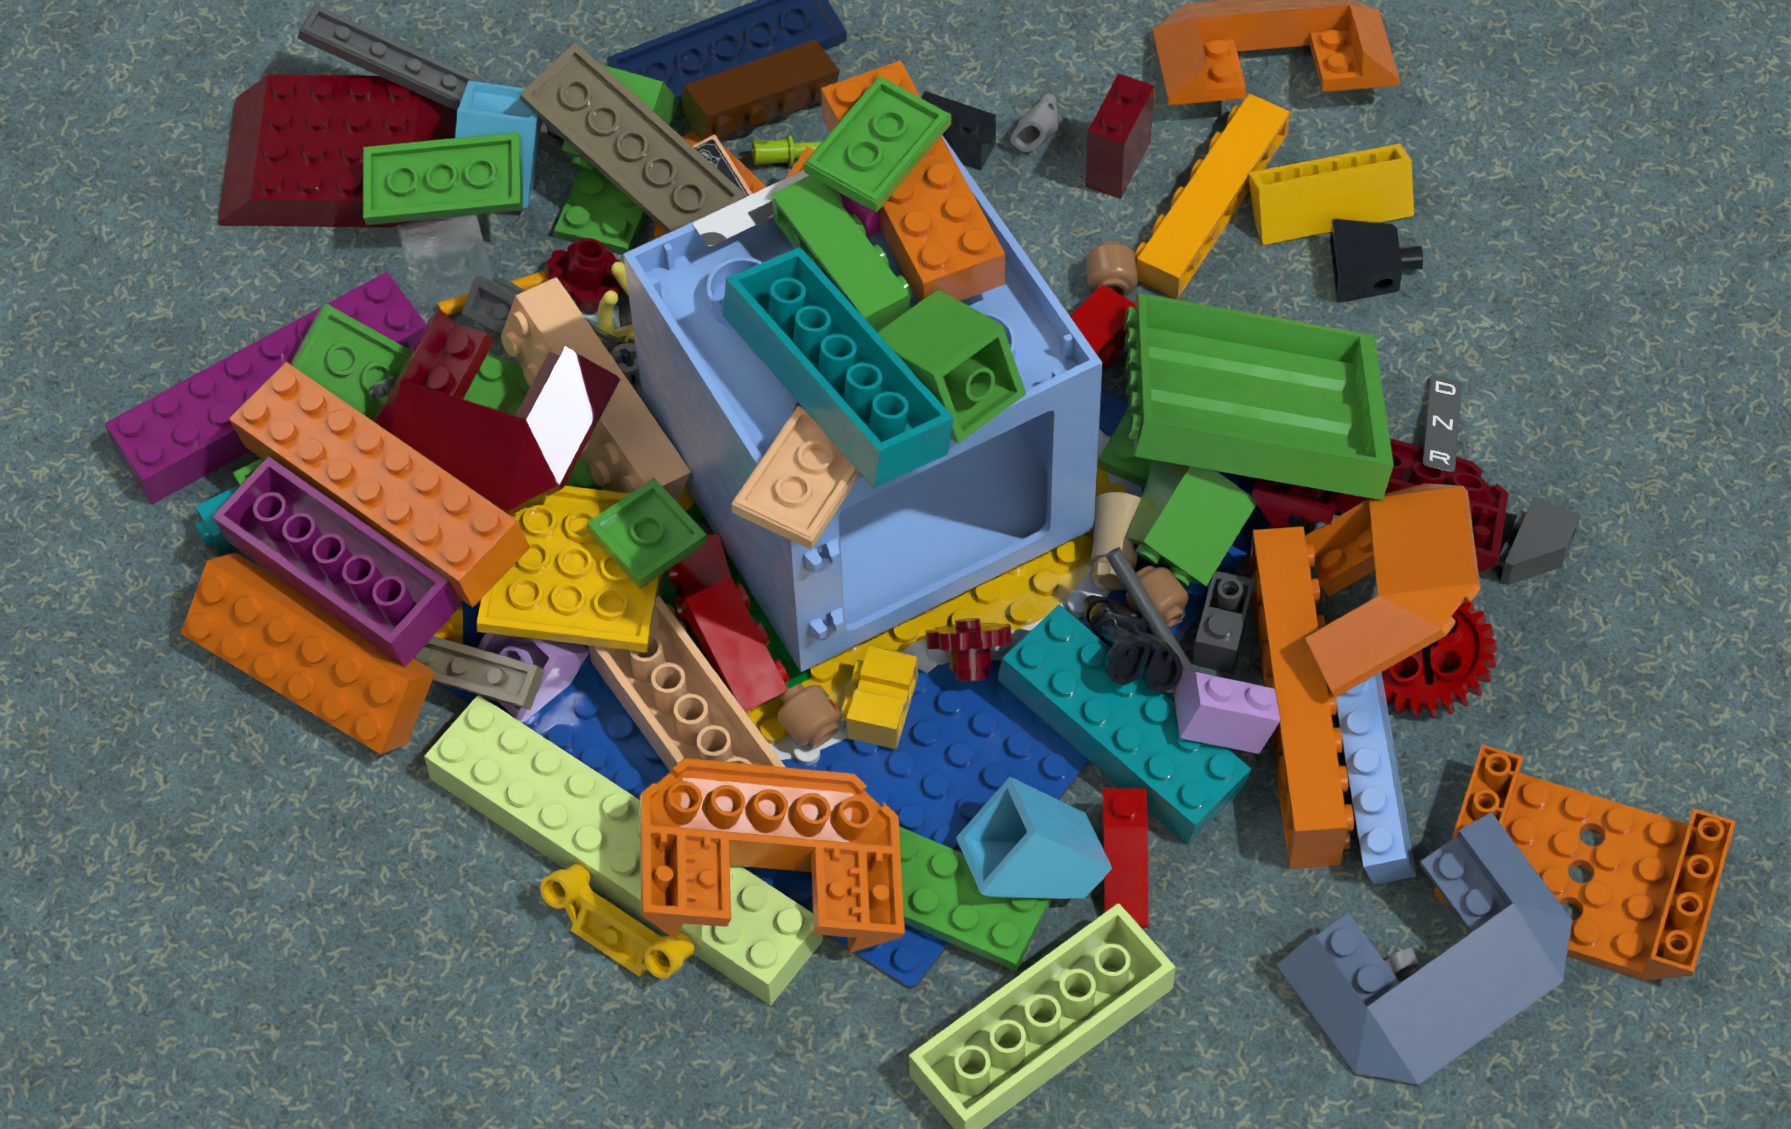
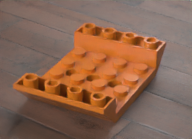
M1482 744L1451 840L1457 836L1459 830L1492 812L1559 903H1569L1579 909L1581 917L1573 920L1571 924L1568 957L1642 980L1692 976L1736 821L1693 808L1688 824L1520 773L1524 756ZM1584 830H1594L1601 835L1603 843L1598 846L1586 845L1580 839L1579 834ZM1576 866L1584 867L1591 873L1592 879L1587 883L1575 882L1570 878L1568 870ZM1436 887L1434 896L1455 913Z

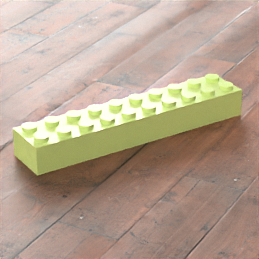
M477 695L424 756L430 779L563 868L567 869L573 864L583 865L590 874V886L665 936H670L641 916L640 800L488 700ZM730 865L731 920L728 926L720 927L683 923L679 933H684L692 939L694 943L693 954L771 1006L821 944L823 935L814 934L812 912L743 867Z

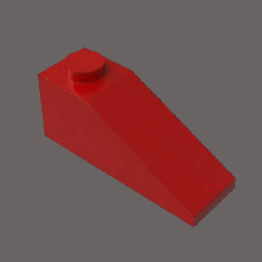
M1103 789L1101 808L1102 848L1112 866V869L1103 879L1104 913L1119 903L1141 928H1148V823L1146 789Z

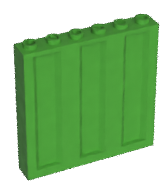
M1138 293L1134 308L1128 307L1126 310L1123 327L1124 331H1127L1124 351L1128 352L1125 373H1129L1126 394L1130 395L1127 416L1131 417L1128 439L1134 440L1135 457L1383 500L1394 464L1375 335Z

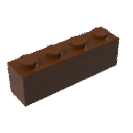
M813 40L685 84L680 113L701 141L714 134L717 138H724L733 132L750 126H758L764 121L784 114H792L798 109L815 103H822L821 88L837 83L840 70L819 43Z

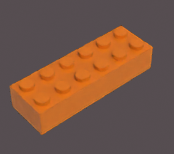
M901 60L822 87L823 121L829 132L835 128L878 76L920 97ZM941 136L879 209L880 230L918 303L938 289L961 301L1005 285V252Z
M237 553L206 561L180 633L379 754L397 749L409 742L436 672L414 658L406 667H403L283 580Z

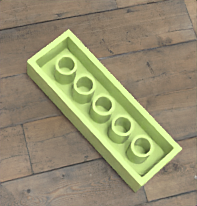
M1118 903L909 1054L910 1077L954 1129H983L1171 991L1174 984L1175 966Z

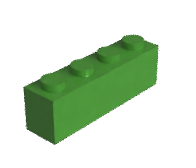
M809 175L772 194L773 220L795 249L800 247L876 332L910 309V300L913 298L909 284L903 276H895L889 268V262L883 249L877 244L873 246L866 237L862 222L855 214H848L843 207L842 198L837 190Z

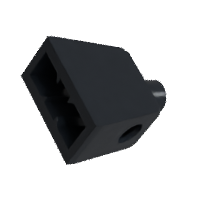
M1332 219L1329 244L1337 303L1398 292L1402 270L1423 269L1422 246L1400 247L1397 227L1393 224Z

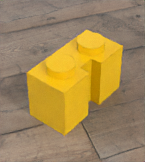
M868 646L864 661L857 660L853 671L852 685H857L858 687L855 689L853 697H845L842 707L841 721L847 722L848 739L897 749L918 679V656Z

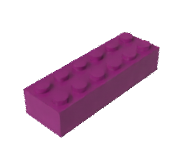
M269 456L212 516L229 543L403 667L407 666L461 606L448 580Z

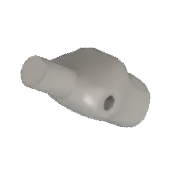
M1045 94L1038 104L1021 117L1010 138L1012 145L1022 152L1032 151L1056 133L1058 130V110L1055 96Z

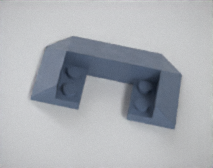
M1492 812L1459 830L1456 837L1420 862V866L1464 923L1470 934L1403 982H1399L1349 913L1318 935L1312 934L1276 965L1355 1075L1420 1085L1563 983L1572 919Z

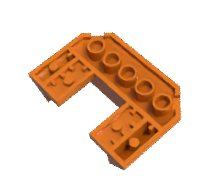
M1219 0L1185 3L1153 29V39L1168 105L1245 99L1246 85L1237 53L1239 51L1310 45L1322 92L1399 86L1400 83L1380 11L1358 0Z
M1425 483L1385 494L1383 500L1370 498L1333 519L1331 525L1324 524L1305 536L1306 543H1313L1315 559L1318 562L1319 586L1328 597L1371 572L1375 571L1378 596L1305 637L1335 697L1446 636L1456 623L1452 615L1463 600L1471 602L1481 589L1469 496L1464 486Z
M684 758L671 769L669 774L656 784L650 785L640 795L641 916L674 939H676L683 923L727 927L731 920L730 865L812 872L814 934L847 937L848 953L902 938L905 931L899 817L886 804L882 807L865 791L867 785L855 774Z

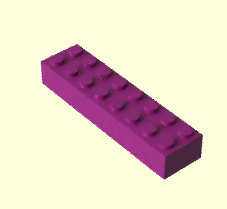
M388 271L327 303L411 351L426 326L422 317ZM320 308L105 423L114 450L151 505L251 451L244 446L229 418L286 362L291 364Z

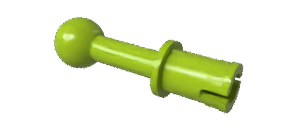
M787 135L785 139L752 140V161L754 165L787 163V166L791 167L794 165V159L800 158L806 147L816 150L822 142L794 143L791 135Z

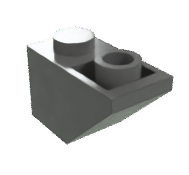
M1533 497L1528 511L1520 510L1515 519L1511 533L1517 536L1513 544L1505 542L1497 562L1498 566L1503 567L1500 583L1510 585L1561 568L1575 537L1580 514Z
M1215 571L1195 640L1193 665L1234 674L1246 627L1255 579Z

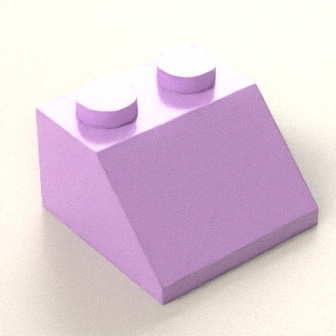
M486 633L477 649L533 664L545 670L531 710L498 701L520 722L528 720L567 688L589 654V651L582 644Z
M1182 670L1179 682L1173 687L1179 735L1183 739L1259 754L1280 722L1274 688Z

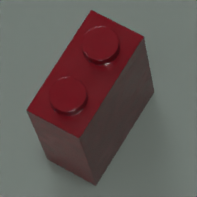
M1120 73L1117 74L1088 129L1085 187L1119 199L1122 198L1151 142L1155 85Z

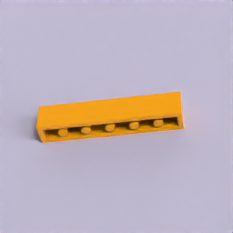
M1250 93L1241 106L1235 105L1227 119V127L1222 133L1217 132L1214 135L1205 159L1197 160L1191 171L1190 181L1185 188L1182 186L1178 188L1172 199L1171 209L1168 214H1161L1153 227V236L1149 242H1142L1135 253L1138 282L1178 300L1250 192L1248 172L1264 170L1288 135L1290 111Z

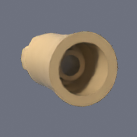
M1107 492L1095 497L1093 548L1090 563L1092 565L1091 581L1100 589L1108 591L1126 590L1105 557L1111 550L1120 547L1133 570L1135 571L1138 554L1135 550L1138 546L1126 538L1141 500L1138 496L1123 492Z

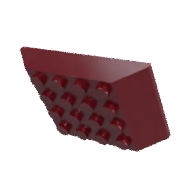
M266 75L236 97L218 224L219 226L452 228L453 217L367 225L363 218L364 147L455 138L457 111L381 76Z

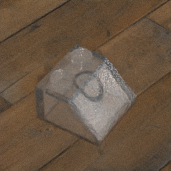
M477 215L416 220L395 226L419 308L468 294L475 277H485L492 281L493 274Z

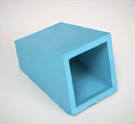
M468 80L457 111L455 138L519 132L522 137L523 208H528L533 192L542 119L520 100V93L525 88Z
M1009 777L956 837L980 894L987 897L1085 899L1112 869L1086 813L1012 777Z

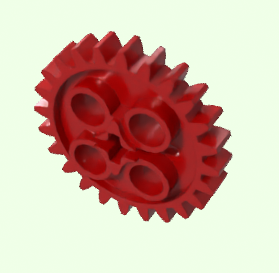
M1473 601L1464 602L1453 613L1452 617L1456 623L1452 628L1456 631L1431 644L1430 657L1434 677L1432 685L1426 684L1427 671L1423 659L1425 658V648L1381 672L1387 705L1395 701L1397 714H1401L1410 706L1414 718L1419 717L1422 709H1428L1433 719L1436 718L1437 708L1443 706L1446 712L1451 715L1453 714V702L1458 701L1464 707L1469 706L1466 696L1468 692L1477 696L1482 695L1478 681L1491 682L1490 671L1487 668H1495L1497 665L1495 655H1493V653L1497 652V645L1495 639H1492L1494 636L1492 625L1485 624L1486 618L1483 610L1474 613ZM1451 665L1459 667L1452 673L1441 672L1444 668ZM1404 671H1416V674L1412 677H1399Z

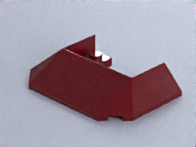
M439 308L427 322L374 422L492 504L512 515L526 508V501L542 493L550 496L564 488L621 379L573 350L564 347L560 355L548 353L516 415L465 400L464 397L491 349L494 340L487 333L455 324Z
M1390 438L1394 466L1385 494L1425 483L1464 486L1469 496L1478 572L1495 566L1499 559L1509 493L1499 484L1492 485L1491 487L1481 478L1483 470L1473 461L1456 457L1455 471L1453 472L1425 466L1423 464L1424 447ZM1256 478L1252 491V497L1273 529L1286 528L1290 514L1300 516L1305 521L1311 523L1321 522L1331 525L1335 510L1345 513L1370 499Z

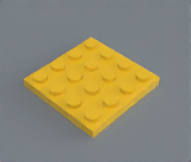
M564 486L563 489L550 496L542 493L526 501V508L512 515L508 514L518 521L530 549L481 598L477 618V632L647 652L660 576L639 589L587 531V522L630 493Z

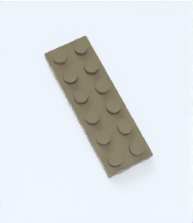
M576 42L520 93V100L667 233L746 197L742 190Z

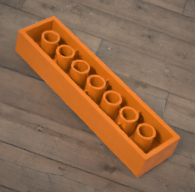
M287 362L229 418L246 448L263 460H266L269 456L448 580L456 596L472 608L530 549L516 519Z
M1304 527L1253 530L1248 567L1249 578L1255 579L1252 605L1264 687L1275 689L1280 722L1271 735V744L1289 869L1341 866L1343 850L1350 849L1349 831L1354 829L1352 805H1344L1343 792L1348 791L1346 766H1339L1338 753H1342L1340 727L1333 728L1332 715H1336L1337 712L1336 697L1331 690H1328L1327 682L1305 639L1306 636L1324 627L1325 620L1324 616L1317 615L1316 604L1320 603V586L1318 578L1311 579L1310 568L1315 566L1314 546L1312 542L1306 543Z

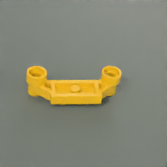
M573 864L565 870H556L541 882L540 891L545 902L553 908L561 909L565 907L572 922L570 931L639 977L649 970L655 977L666 979L682 967L684 960L694 952V943L688 935L678 933L676 939L671 936L661 937L593 892L589 886L590 874L581 864Z

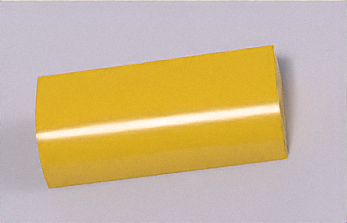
M1400 143L1248 172L1252 213L1262 245L1329 233L1331 231L1332 219L1380 223L1414 216L1412 160Z

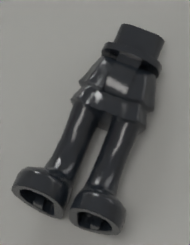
M1090 595L1085 598L1083 603L1085 618L1090 623L1092 632L1111 648L1106 654L1105 672L1112 682L1118 685H1127L1135 681L1142 671L1146 685L1156 693H1165L1179 682L1183 670L1179 656L1167 642L1161 641L1147 633V619L1141 618L1138 612L1129 609L1119 601L1096 595Z

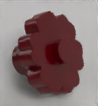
M584 238L577 243L570 244L567 251L555 250L551 258L547 260L545 277L548 281L557 277L580 311L597 312L600 300L607 291H615L618 294V298L623 293L622 287L611 271V266L615 262L620 261L616 259L613 253L606 251L604 244L596 239Z
M980 618L955 620V625L925 630L926 647L928 649L949 651L950 670L954 671L956 681H973L989 678L988 668L992 667L991 647L1012 643L1010 624L980 623Z

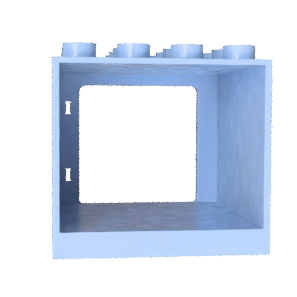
M943 136L942 138L1005 252V285L961 300V302L1003 325L1026 395L959 444L950 439L948 455L876 488H873L860 473L856 483L812 550L731 512V503L796 407L802 406L722 316L726 278L795 248L772 217L711 247L706 245L693 226L694 222L623 254L643 403L690 469L691 474L685 484L686 489L714 534H720L724 550L800 672L1094 529L1102 361ZM878 230L868 240L873 246L877 244L883 249L889 262V268L895 276L901 275L906 280L881 230ZM913 292V298L910 300V309L918 304Z

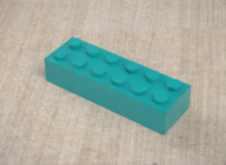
M800 247L726 278L722 316L873 488L948 455L954 417Z
M1058 604L1002 658L997 680L1122 789H1146L1147 811L1185 844L1189 845L1244 789L1251 768L1227 747L1180 738L1175 703L1164 693H1156L1150 690L1142 674L1135 681L1127 685H1118L1112 682L1105 672V658L1111 648L1064 607Z

